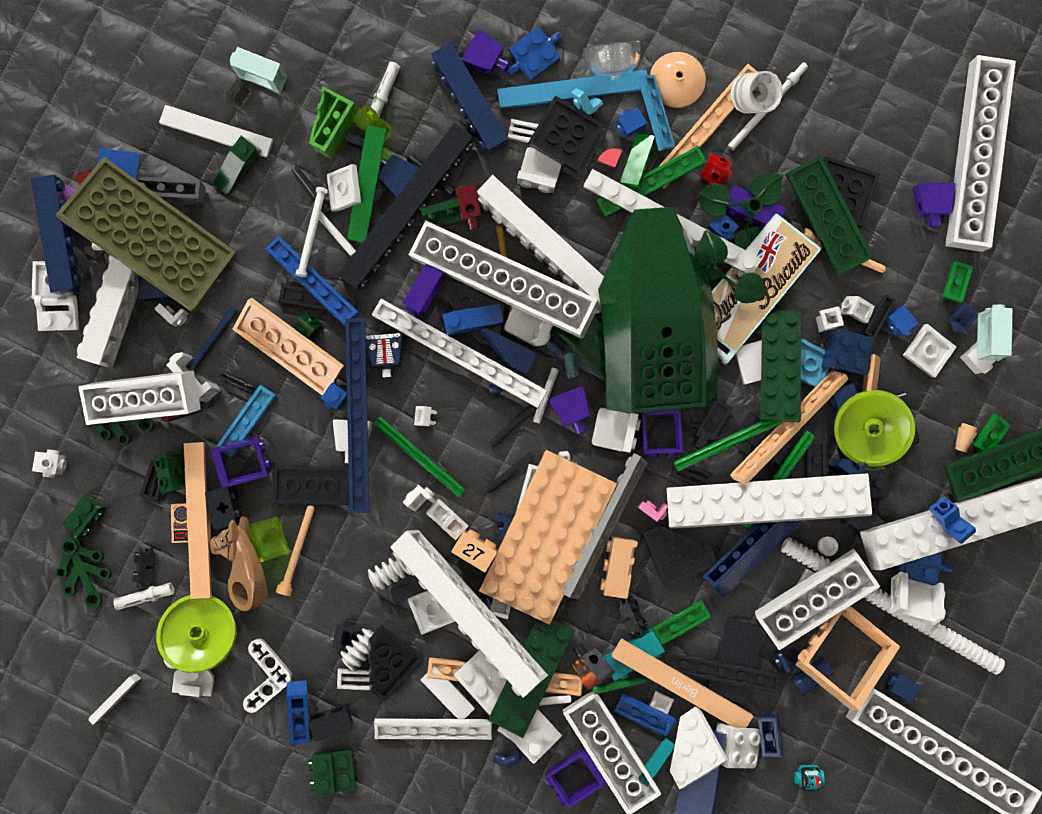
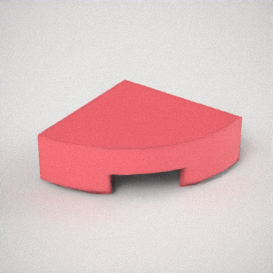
M609 149L600 155L597 162L615 169L622 150Z

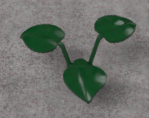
M766 173L754 178L750 184V192L755 197L745 202L728 203L730 193L721 184H712L700 190L697 194L701 208L707 214L714 217L723 216L726 213V206L743 207V211L750 215V218L745 226L746 230L738 231L733 243L746 250L761 232L758 227L749 229L753 218L756 217L755 213L761 211L763 205H772L778 201L781 195L783 175Z
M705 230L696 246L695 258L698 263L703 265L708 279L716 280L720 276L723 277L732 286L736 287L734 297L741 303H753L763 298L768 288L760 275L753 272L745 273L740 276L738 284H736L721 272L717 263L726 260L728 255L727 245L719 236Z

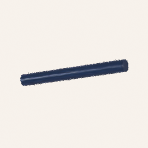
M231 306L187 368L194 371L237 313L238 310Z

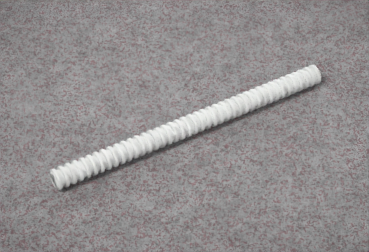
M791 537L787 538L782 544V553L786 552V555H792L793 559L797 558L798 562L802 561L803 565L807 564V567H812L814 571H819L832 563V561L829 562V559H824V556H819L817 552L813 553L812 549L808 550V547H803V544H797L796 540L792 541ZM876 589L863 597L866 601H870L871 604H876L878 608L881 607L882 610H886L889 614L891 613V595H887V592ZM897 616L899 620L902 619L904 623L907 622L908 625H913V628H918V631L929 635V637L934 638V640L939 641V643L944 644L946 647H950V649L955 650V652L960 653L962 656H966L967 659H971L972 662H976L979 666L982 665L983 668H987L988 671H992L995 675L999 674L1005 666V661L1002 658L999 659L998 656L988 652V650H983L981 646L972 643V641L967 640V638L962 637V635L957 634L955 631H951V629L946 628V626L940 623L931 625Z

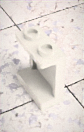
M183 352L176 353L169 359L170 362L166 365L173 373L189 371L186 366L193 360V357ZM195 378L199 401L207 403L221 391L216 384L206 381L201 385Z
M899 572L891 578L892 615L931 625L944 620L946 614L944 609V583L939 582L936 585H930L908 579V573Z

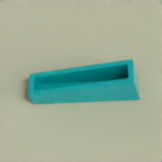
M666 737L644 765L652 779L675 747V744ZM642 772L638 779L648 786L650 783Z

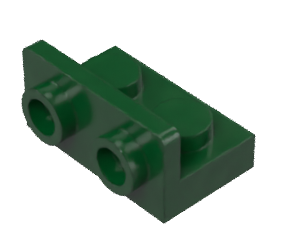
M457 198L420 208L424 222L428 221L438 227L463 221Z
M184 450L154 456V465L157 471L158 486L161 494L186 489Z
M85 493L62 525L74 533L73 537L76 539L87 537L93 529L91 527L95 521L98 522L103 517V511L106 506L90 494Z

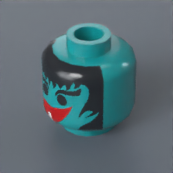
M800 765L798 772H794L795 784H798L802 791H819L825 783L824 772L817 765Z

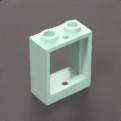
M239 47L230 57V65L239 78L281 94L287 80V75L280 63Z
M992 305V308H986L985 311L978 314L977 360H999L1011 356L1012 308H1005V305Z

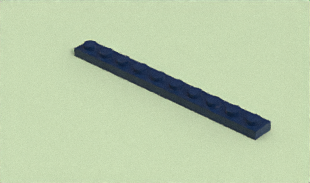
M365 318L345 319L349 513H370Z

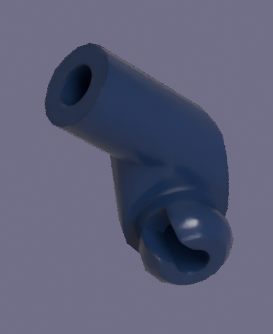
M550 330V339L546 346L557 356H560L564 349L552 339L555 333Z
M518 749L512 750V753L508 756L495 753L493 762L505 767H511L521 761L522 753Z

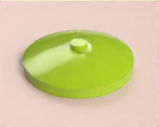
M869 390L852 396L841 406L835 418L834 434L840 450L855 463L866 462L869 467L885 466L897 461L908 451L915 435V421L909 407L902 399L886 391Z
M191 595L185 596L174 602L164 612L159 621L156 634L159 652L168 664L179 671L186 673L209 671L222 663L233 649L237 635L236 621L231 610L216 597L191 599Z

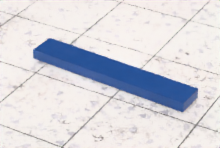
M280 236L265 248L286 271L344 326L345 319H354L359 315V312L309 264L306 269L307 277L295 275L296 270L299 269L301 257Z

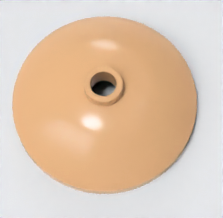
M672 52L662 56L655 62L650 72V75H655L662 102L668 107L683 108L693 104L699 99L705 88L706 76L702 65L696 58L687 53ZM676 74H682V78H678Z

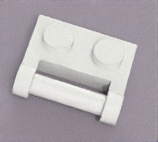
M75 295L68 296L67 298L35 297L34 303L37 309L38 331L79 330L77 298ZM68 305L69 311H45V306Z

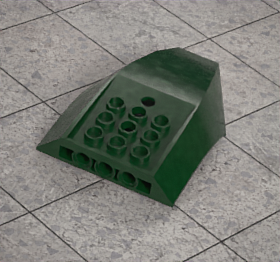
M673 207L634 209L598 288L605 350L606 409L625 413H641L707 406L717 398L718 378L717 331L710 281L702 265L697 262L695 251ZM664 327H670L672 330L671 335L667 338L661 334ZM667 347H671L672 353L669 356L664 357V349ZM671 366L672 372L664 376L663 370Z

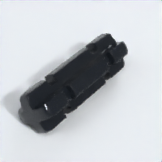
M222 371L219 376L221 381L228 382L229 385L242 391L244 390L248 394L252 395L256 390V385L247 383V381L231 375L229 372Z

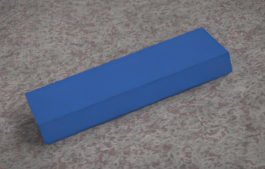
M624 693L621 694L614 707V712L665 736L668 735L675 722L674 717Z

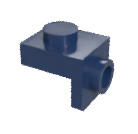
M963 301L949 318L950 327L957 333L963 332L966 334L969 326L975 321L980 312Z

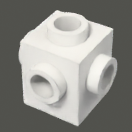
M47 449V453L35 452L32 471L42 472L44 477L55 478V474L63 475V471H65L67 466L66 456L59 455V451Z

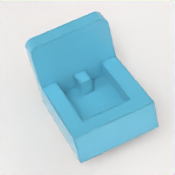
M577 88L571 92L574 98L572 101L576 108L588 115L595 113L603 105L602 100L596 97L588 99L586 93Z

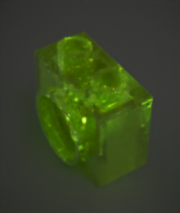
M278 516L249 525L250 541L256 550L260 562L289 553L288 543L285 540L282 524Z

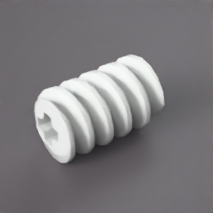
M389 558L388 566L382 562V569L376 565L375 573L370 569L368 570L369 579L377 592L378 587L383 590L385 584L388 586L392 585L391 579L394 582H398V576L402 579L405 578V572L411 575L406 570V564L402 560L399 561L396 558L394 562Z
M363 628L364 636L357 634L356 636L359 641L357 642L352 639L353 647L346 646L348 653L340 652L344 664L354 672L357 670L356 666L360 667L362 661L368 659V639L374 633L371 630Z

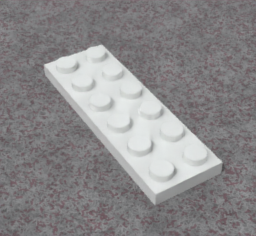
M480 649L454 674V677L490 715L506 680L498 674L499 670L494 664L491 665L484 657L485 654ZM538 709L524 738L501 728L533 764L562 736Z

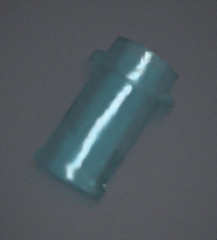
M575 354L563 355L566 369L564 374L567 375V378L578 377L579 370H577Z

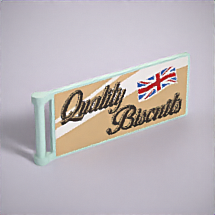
M778 214L772 217L746 249V251L761 258L754 273L761 276L768 288L765 296L753 303H741L734 297L736 287L732 286L724 278L712 291L717 340L730 349V352L726 354L717 347L718 358L722 360L721 363L725 366L821 250L818 245ZM732 267L726 276L738 284V279L745 273Z

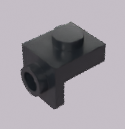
M348 133L345 139L347 145L363 151L365 137L358 133H354V135Z
M351 621L337 624L336 631L332 635V648H346L350 632H361L362 628L357 627L356 623Z

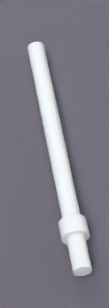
M802 63L794 73L791 72L788 75L786 82L782 85V96L800 80L799 77L808 68L807 64ZM757 113L730 142L728 148L733 151L767 113Z

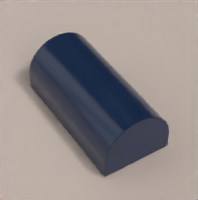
M820 657L811 664L827 679L835 674L823 657ZM804 671L791 678V681L802 696L819 685Z
M766 714L759 716L758 725L762 756L782 757L783 748L778 715Z

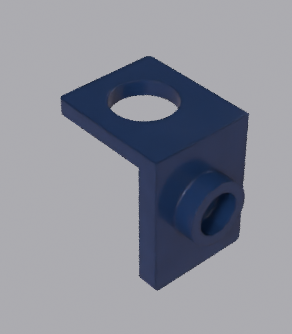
M792 642L781 650L773 651L776 657L774 662L778 669H782L786 673L790 672L788 666L799 660L798 655L800 653L795 643ZM787 649H792L795 652V657L792 660H786L784 657V652Z

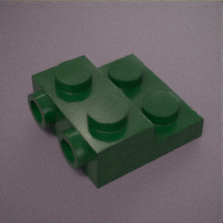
M353 749L314 753L311 759L308 760L309 772L313 771L310 788L311 791H315V796L356 790Z

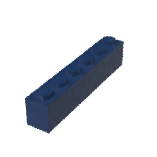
M450 42L431 53L433 59L431 64L436 72L439 70L442 75L440 79L443 85L450 88L452 100L460 105L459 111L462 117L469 120V128L473 135L477 134L480 141L478 143L483 151L486 150L490 155L508 145L507 135L452 43Z
M55 175L31 178L50 293L59 295L80 291L81 278L77 274L76 266H78V260L73 251L75 242L70 233L71 227L55 217L56 213L67 201L63 193L65 191L64 182Z
M803 520L757 523L703 575V578L724 598Z

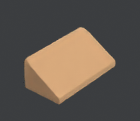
M875 354L870 356L867 375L863 379L862 392L877 390L881 358Z

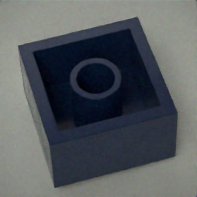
M842 329L829 331L821 368L852 376L867 375L874 338Z

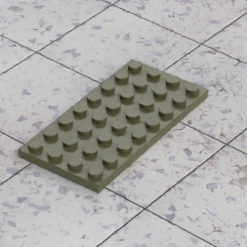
M105 157L102 158L55 216L191 312L235 254L233 249Z

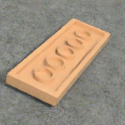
M253 298L247 301L233 327L235 332L321 395H323L331 383L336 381L344 367L343 364Z

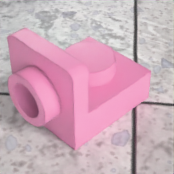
M648 500L646 503L641 501L637 506L655 521L663 520L668 513V510H666L668 505L665 503L662 504L658 511H655L657 507Z

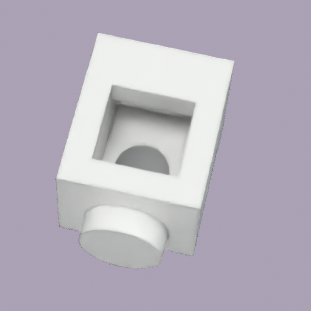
M839 306L819 311L820 316L816 317L819 332L836 329L844 325Z

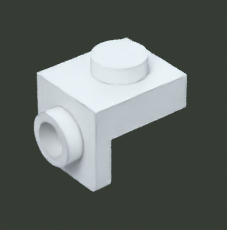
M418 485L413 491L408 493L403 503L416 512L427 499L433 504H436L437 501L433 498L435 494L428 487L423 489Z

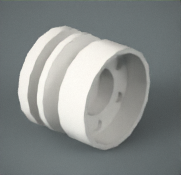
M770 71L744 73L733 82L731 88L732 103L742 113H768L780 104L783 91L781 81L777 75Z

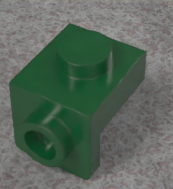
M306 313L298 318L293 328L307 339H310L315 330L322 326V323L316 316Z

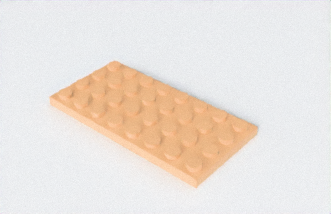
M546 450L479 591L550 625L564 596V585L568 579H571L574 573L572 571L576 562L580 561L583 555L581 551L584 545H588L592 537L591 531L596 529L617 483Z

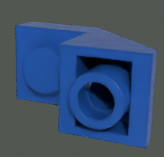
M943 496L929 508L944 531L960 544L976 533V528L960 517L959 507Z

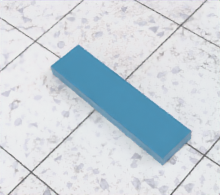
M642 75L638 77L658 150H671L675 148V143L655 75Z
M259 385L216 447L247 439L277 395L264 386ZM240 448L223 453L233 458Z

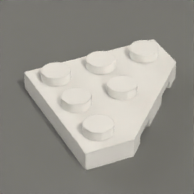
M694 707L680 717L670 772L679 789L686 787L728 761L699 707Z

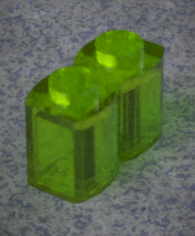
M368 105L361 107L352 117L356 126L366 131L367 125L387 129L385 141L393 133L391 126L386 121L379 119L376 111Z

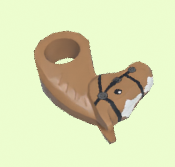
M241 517L239 526L232 520L229 523V529L224 530L211 539L209 549L212 554L223 555L232 562V570L228 579L230 599L241 611H249L265 603L268 598V590L261 562L250 541L248 519Z

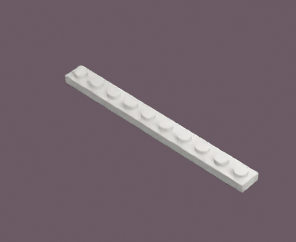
M593 169L584 184V188L633 213L634 209L663 207ZM677 214L691 245L696 247L706 229ZM721 238L728 248L727 258L723 262L744 273H754L761 258Z
M380 299L372 313V316L536 408L540 406L547 393V390L383 299Z

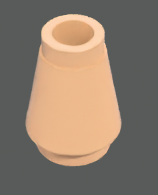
M962 423L961 427H958L955 449L967 452V449L977 435V427Z

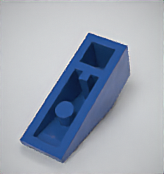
M500 304L442 314L448 336L504 323Z
M306 681L287 682L290 745L310 743Z

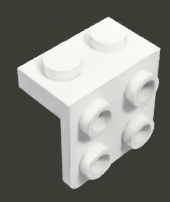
M529 147L526 150L521 171L519 170L517 183L525 188H536L543 193H554L561 164L536 149Z
M512 307L504 330L537 347L545 345L549 341V333L554 325Z
M600 408L597 414L592 444L630 453L631 449L634 450L637 438H634V433L640 427L641 420L638 419L639 414H628Z
M717 722L716 731L727 734L724 753L728 761L723 763L722 766L726 768H755L760 745L759 729L736 728L726 723Z

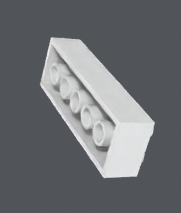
M110 255L108 269L103 274V284L96 294V304L90 311L91 318L89 324L84 328L83 341L77 348V358L113 368L139 293L138 276L140 275Z
M194 371L95 382L79 386L86 425L189 414L201 409Z
M852 549L756 610L755 614L774 644L781 650L873 592L880 585L857 552Z
M592 690L563 709L564 716L626 814L634 813L661 795L655 781L599 694H594ZM642 772L650 783L648 786L638 779Z

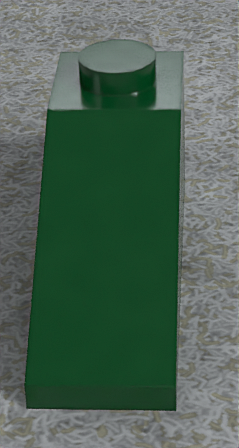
M240 136L230 149L213 184L229 195L262 149L246 137Z

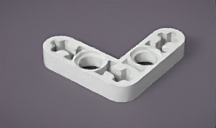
M260 638L253 640L249 644L248 650L269 678L244 699L243 707L250 713L258 711L285 688L287 682L292 680L291 671L267 642ZM254 644H261V651L263 653L268 651L269 654L265 655L261 660L260 656L263 654L260 651H254L256 647ZM268 657L275 660L276 664L273 668H268L265 664ZM280 666L281 669H279L278 671L281 675H287V677L285 678L287 682H285L284 680L280 682V675L278 674V672H276L275 674H273L272 672ZM265 685H270L273 688L272 695L267 696L263 693ZM260 696L261 699L258 702H256V707H250L249 699L254 700L256 697Z

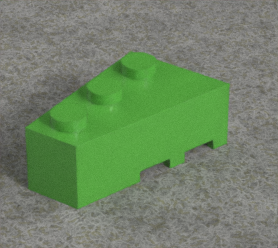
M322 86V96L320 103H318L317 118L314 120L309 144L318 153L332 159L360 110L354 102Z

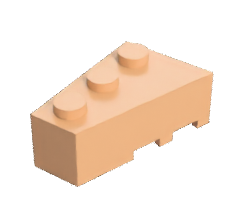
M612 536L611 540H607L606 552H609L608 560L604 559L603 571H606L605 579H601L600 590H603V595L627 599L631 581V569L635 559L633 558L634 549L637 547V541Z

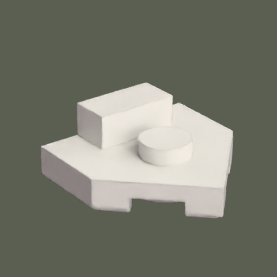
M177 670L174 673L172 692L186 696H212L214 674L210 670L201 673H186Z

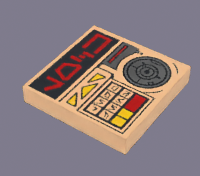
M171 504L172 543L188 542L187 504ZM208 508L209 541H211L212 520Z

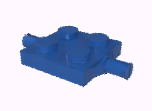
M538 26L512 45L508 51L514 57L515 64L507 69L508 73L510 72L512 76L518 70H521L532 80L561 59L554 46L556 42L562 39L560 33L557 32L549 38Z
M938 552L898 565L897 574L905 572L908 573V579L936 585L940 570L951 573L953 569L949 568H953V565L942 563V552Z

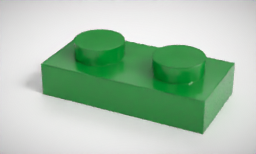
M958 261L952 262L942 298L957 303L963 302L973 266Z
M993 414L972 445L980 452L997 446L1011 425L998 414Z

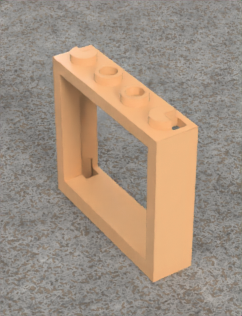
M849 606L819 625L820 629L817 634H814L809 639L807 649H804L798 655L799 660L796 666L850 710H859L900 646L854 608ZM841 614L882 647L850 697L809 664V661Z

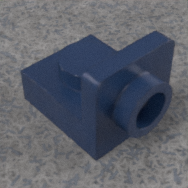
M499 512V516L494 515V519L505 522L504 526H499L497 536L500 537L499 541L502 542L512 520L510 515Z

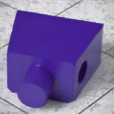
M478 29L462 58L466 68L489 76L492 75L495 68L505 72L510 63L501 58L503 47L480 29Z
M918 183L913 187L917 214L919 217H929L930 228L940 227L941 217L951 214L955 183Z
M583 386L548 400L564 427L572 424L576 434L586 431L583 419L588 418L590 414Z

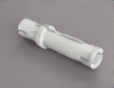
M389 62L377 93H374V100L368 111V114L374 118L380 117L384 105L388 102L389 92L401 68L395 62Z
M171 582L157 587L151 586L144 591L115 598L114 607L116 610H120L147 601L154 602L158 598L173 595L174 587Z

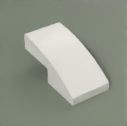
M439 498L437 503L433 504L426 512L429 517L455 540L468 527Z

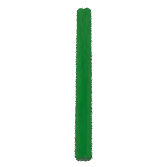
M382 417L377 418L374 425L457 497L463 495L465 489Z
M758 422L674 461V466L677 471H681L782 424V422Z
M809 431L804 433L772 480H784L789 476L814 441L815 435ZM754 523L742 525L750 529L754 525Z

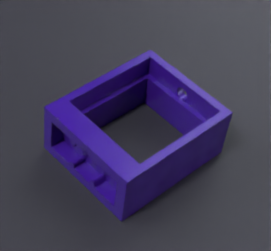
M427 263L424 265L402 303L406 313L415 318L417 316L423 318L445 280L441 271Z
M681 409L640 413L642 454H647V458H657L659 454L666 453V457H678V453L683 452ZM673 415L675 448L648 449L646 416Z
M259 436L215 447L211 450L222 488L268 476L271 464L269 459H265V443L263 440L260 441ZM254 444L262 470L230 478L223 452Z
M584 746L546 770L548 777L545 779L551 789L553 787L558 792L556 795L561 805L565 804L568 809L607 784ZM582 757L596 779L568 797L555 774Z

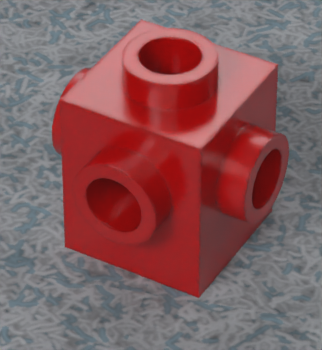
M711 153L700 177L707 180L710 184L722 185L723 181H728L732 174L730 170L732 163L725 157H718Z

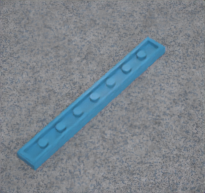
M647 70L498 89L500 109L551 103L554 96L564 101L573 100L571 92L576 88L585 92L588 98L641 91L638 77L647 75Z

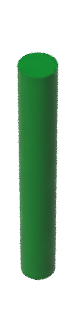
M642 675L593 687L594 694H601L646 683V677Z

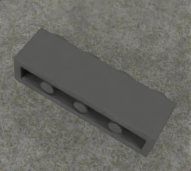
M137 176V181L169 204L204 206L206 187L200 180Z

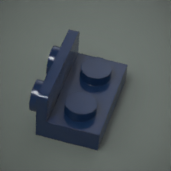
M848 459L832 460L828 465L839 476L865 474L867 472L865 468L868 466L866 462L853 463Z

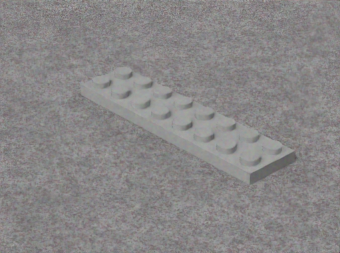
M634 453L626 461L625 467L627 468L624 474L618 477L616 482L618 486L615 492L613 491L609 504L604 510L596 529H592V537L588 545H584L581 551L583 555L580 561L575 563L571 579H568L563 589L565 591L563 594L569 598L580 599L606 547L607 540L610 539L648 463L641 456Z

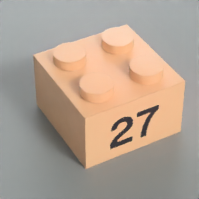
M471 529L463 531L451 552L486 572L498 551L495 548L496 544L488 539L484 542L479 539L480 535Z

